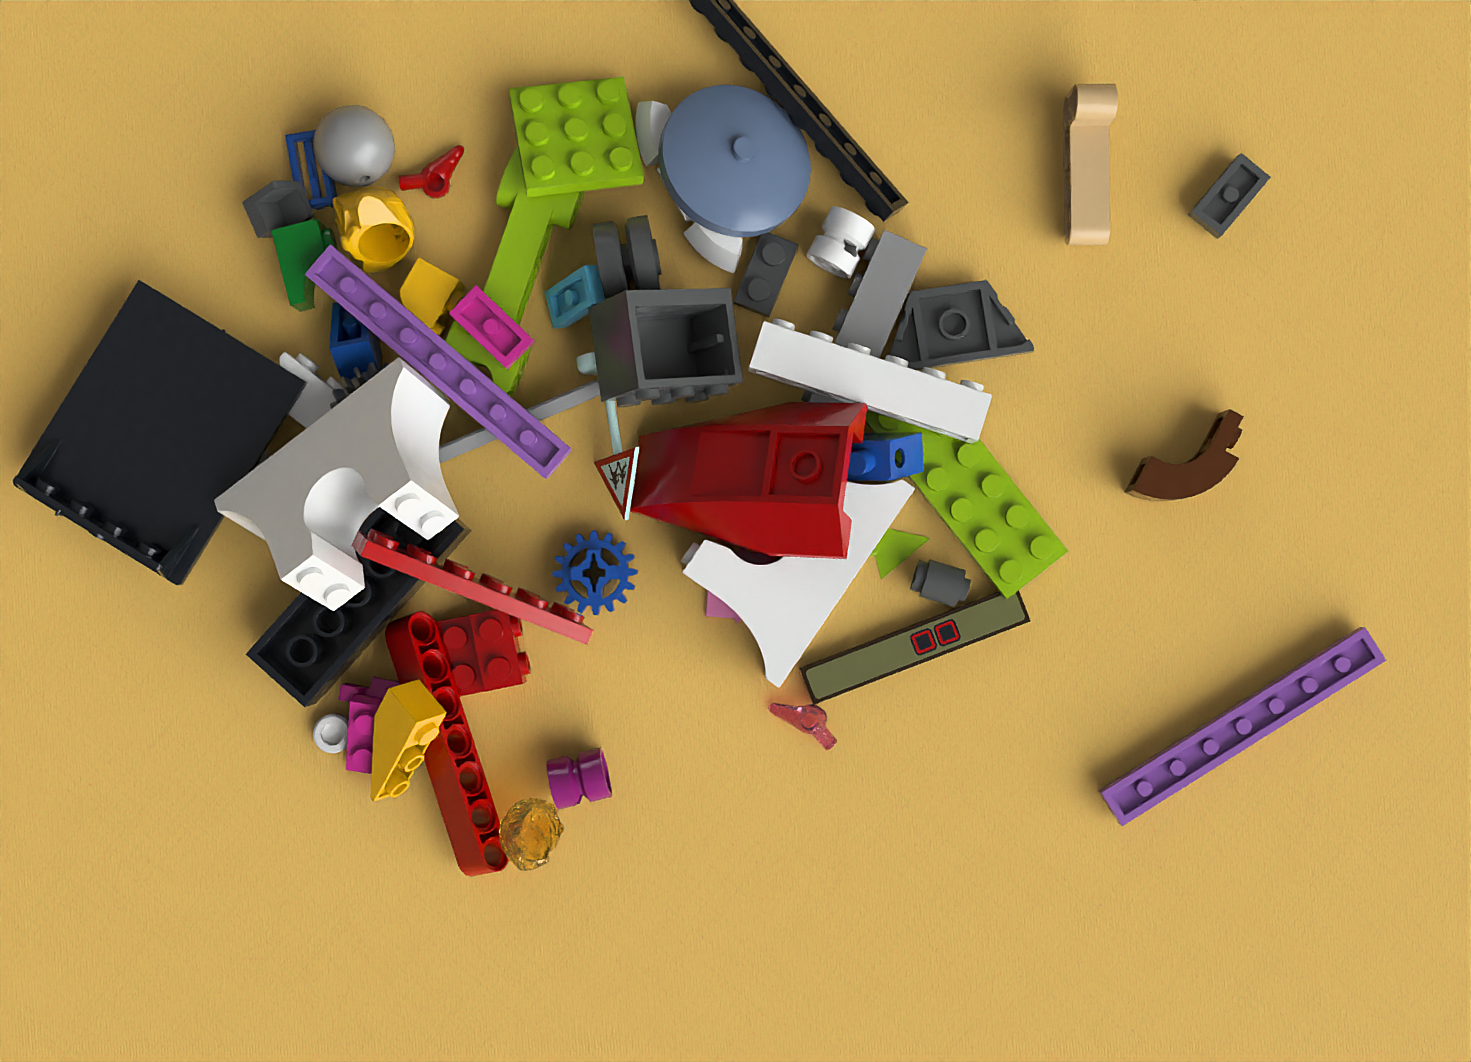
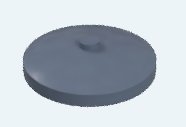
M716 85L694 92L675 108L667 120L659 140V168L670 196L688 217L713 232L732 237H752L770 232L782 225L796 211L808 190L811 162L802 132L778 103L755 90L736 85Z

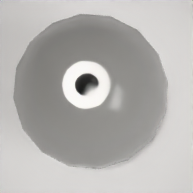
M347 105L330 111L320 120L313 138L314 155L324 174L345 186L360 187L376 182L388 172L395 155L394 137L385 119L365 106Z

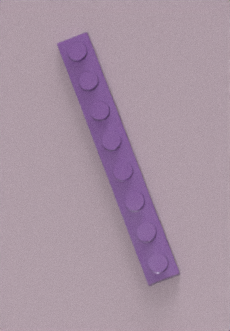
M331 244L305 273L309 279L545 479L552 475L573 450Z
M1359 627L1103 787L1098 792L1118 824L1123 826L1385 662L1386 659L1366 627Z

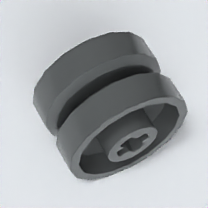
M648 215L627 219L625 224L627 243L621 244L618 226L613 221L593 224L595 249L605 300L625 290H629L628 281L634 280L636 290H661L658 276L662 275L656 239H652Z

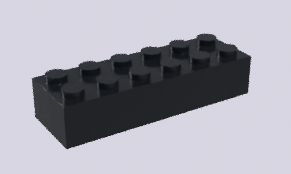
M381 507L377 508L358 530L369 534L372 528L394 537L393 540L399 542L398 547L405 550L409 543L431 552V555L437 557L436 562L440 564L450 556L472 531L457 518L442 531L427 540ZM355 550L359 562L363 565L364 589L335 611L301 592L246 655L302 706L307 707L317 704L426 581L364 558Z

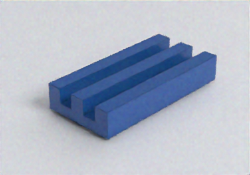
M316 130L285 135L293 181H300L306 194L297 142L303 141L313 199L308 200L311 208L315 210H322L327 206L333 208L332 199L337 197L335 180L324 174L323 170L326 197L322 198L312 141Z

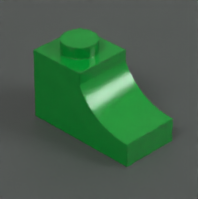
M313 219L271 230L290 306L300 312L315 308L314 289L316 284L305 273L330 244L338 250L332 229H327L318 219Z

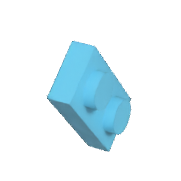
M584 265L545 291L553 329L567 328L589 314V307L605 300L597 265Z

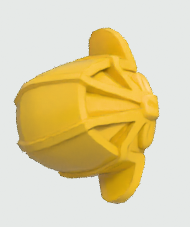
M368 187L345 193L332 199L333 208L336 212L334 220L341 234V247L344 251H349L355 260L360 261L363 272L374 273L391 268L412 247L415 232L414 222L403 201L393 190L383 187Z

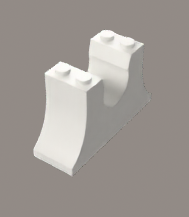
M398 357L214 500L217 511L267 541L282 581L335 611L365 588L363 565L359 562L355 549L351 545L360 526L374 510L381 507L427 540L459 517L443 480L439 462L440 433L450 404L442 392Z
M902 479L881 485H865L847 481L843 511L852 520L847 559L783 556L780 560L771 564L755 565L740 559L730 548L705 539L701 546L694 542L681 560L686 565L682 573L724 601L745 622L760 647L764 661L765 678L779 688L915 488Z

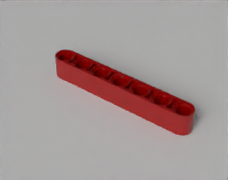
M423 611L396 619L386 627L385 639L399 684L419 679L447 712L438 728V735L430 742L424 753V761L457 864L461 872L469 877L502 871L509 862L508 845L436 623L428 613Z

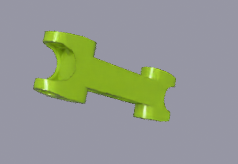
M518 145L505 168L497 193L496 205L511 210L483 292L516 324L520 325L554 225L569 230L572 229L585 191L527 197ZM454 320L446 342L474 366L488 368L492 374L493 382L512 397L522 378L531 346L507 370L469 332Z

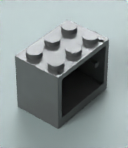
M731 288L625 290L589 307L601 402L616 401L617 407H631L640 405L641 401L651 400L652 405H664L674 403L675 399L685 398L686 403L707 401L711 396L728 394V387L743 382Z

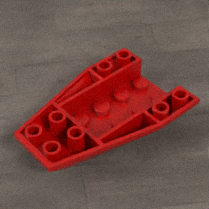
M787 402L639 436L637 445L639 447L630 512L769 556L847 559L852 520L843 511L851 447L852 443H863L867 405L866 403Z

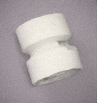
M832 206L822 224L824 235L816 236L806 257L823 270L838 277L850 279L860 261L857 252L866 250L876 229L861 216L844 208Z

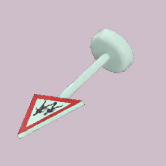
M595 352L586 353L576 358L577 368L580 373L598 375ZM607 401L605 405L613 455L595 461L594 464L623 519L629 520L639 447L622 451L615 401Z

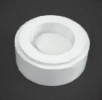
M332 713L320 718L313 730V738L316 745L327 753H337L347 748L349 718L339 713Z

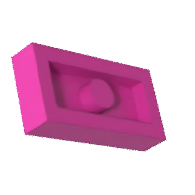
M477 285L449 312L507 370L535 342Z
M354 694L350 700L346 770L372 774L374 715L383 700L382 698Z

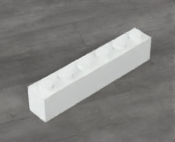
M773 318L772 323L763 322L748 372L844 403H866L867 410L971 444L979 440L992 399L991 394L983 392V385L969 380H961L960 384L945 380V373L932 368L924 367L923 371L920 372L908 368L909 362L899 357L886 355L885 360L870 356L871 350L858 344L848 343L847 348L833 344V337L818 331H810V335L794 331V324L781 319Z

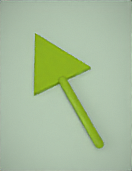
M888 528L870 554V556H876L881 579L930 538Z

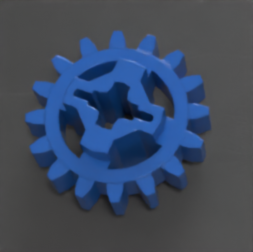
M591 531L590 540L587 541L581 534H577L576 546L566 542L563 544L564 549L568 552L566 557L556 556L554 559L562 564V569L552 572V576L562 578L563 582L555 589L557 592H568L569 595L564 601L566 605L573 603L575 600L578 601V612L583 613L587 606H592L593 615H599L602 605H605L609 612L615 611L613 601L617 599L622 603H626L628 600L623 591L625 589L635 590L636 586L628 581L629 576L638 574V570L628 567V563L635 556L634 554L623 555L622 551L626 543L621 541L614 546L612 544L613 534L607 533L603 541L599 540L597 531ZM602 547L611 551L618 559L620 565H610L603 558ZM587 549L586 559L579 566L571 567L574 558L581 551ZM595 561L598 568L605 569L606 572L604 577L598 578L596 589L595 584H593V578L586 577V570L592 569L593 562ZM612 579H620L615 591L604 598L605 586ZM571 580H579L587 588L588 598L576 591Z

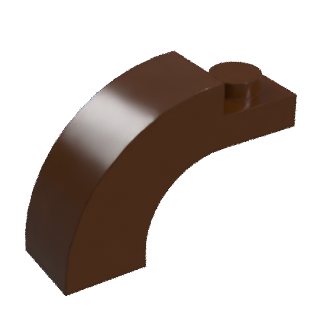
M1231 409L1218 413L1198 452L1183 464L1166 463L1153 456L1143 458L1124 493L1143 500L1164 502L1193 497L1213 488L1230 473L1239 460L1238 457L1230 454L1226 449H1232L1240 438L1242 429L1238 426L1244 416Z

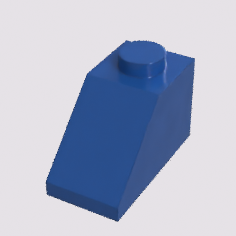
M338 302L333 303L329 349L340 378L342 376L349 379L354 378L353 368L358 367L362 373L366 372L368 364L371 362L374 363L377 370H380L382 367V350L379 337Z

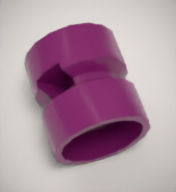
M601 747L580 752L576 761H573L568 756L547 760L546 767L549 786L554 804L558 810L580 804L582 796H585L590 802L612 797L609 771Z

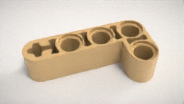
M1074 84L1064 101L1063 163L1064 235L1066 245H1107L1109 241V125L1114 120L1117 111L1118 94L1116 84Z

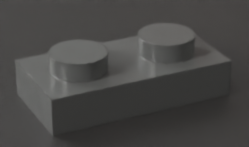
M1240 153L1188 215L1218 239L1271 177L1244 154Z
M769 232L761 234L734 299V304L769 318L798 249V244Z

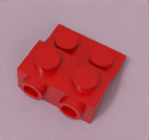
M496 609L435 622L459 697L527 682L526 675L531 674V667L527 652L520 651L518 637L523 636L520 618Z

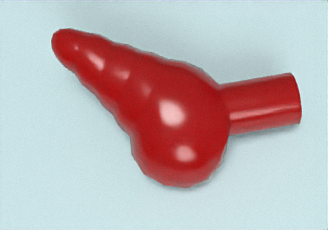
M462 145L453 147L441 157L427 164L420 173L399 175L401 191L423 189L424 193L432 199L444 197L450 190V179L464 153V147Z

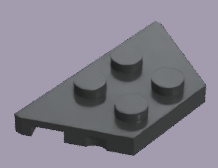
M983 280L911 291L908 295L889 355L908 361V368L922 370L924 367L937 368L1028 354L1034 351V345L1030 339L1027 340L1015 324V319L1007 307L1002 306L998 300L997 293L989 282Z

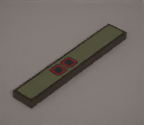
M1019 590L1006 600L998 591L799 669L812 703L815 705L1023 625L1031 620Z

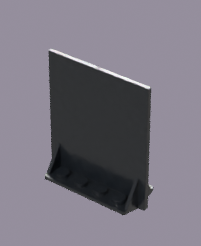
M138 280L19 473L14 477L13 485L56 511L55 516L66 517L93 536L107 542L173 584L182 585L225 515L217 511L214 500L255 469L308 382L232 337L224 329H219L151 286Z

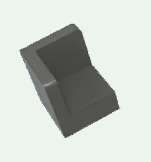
M272 181L242 202L257 238L273 237L271 230L309 221L314 217V212L300 181Z

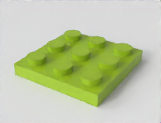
M624 77L509 88V99L527 197L643 184L644 174Z

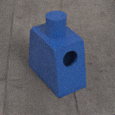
M922 432L864 433L863 443H852L847 480L889 481L923 472ZM897 449L900 450L902 455L901 463L895 459Z

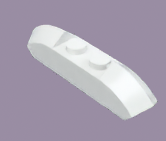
M655 101L639 102L636 112V139L641 157L646 166L659 164V140L662 130L672 114L666 104ZM658 167V168H657V172H658V174H659V176H660V178H661V180H662V182H663V179H662V176H661V172H660V168ZM677 206L686 223L691 221L692 219ZM693 221L694 224L684 232L689 243L701 256L712 264L735 273L742 252V238L713 232Z

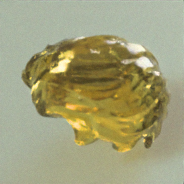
M536 797L518 801L501 820L499 829L501 847L510 862L521 871L534 870L549 862V853L557 847L560 835L564 831V826L557 814L559 810L553 804L548 803L547 800Z

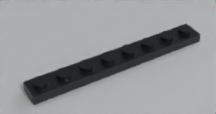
M689 0L691 6L697 12L703 14L714 26L717 36L724 42L729 43L736 51L742 65L749 71L754 72L762 81L768 95L779 101L789 112L791 121L798 128L804 130L815 142L816 150L835 165L840 171L842 180L861 195L865 200L866 207L872 214L880 217L884 222L899 213L909 203L733 0Z

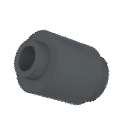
M929 559L928 563L919 560L910 590L919 592V597L955 607L958 600L962 602L966 600L971 580L965 578L966 570L931 559Z

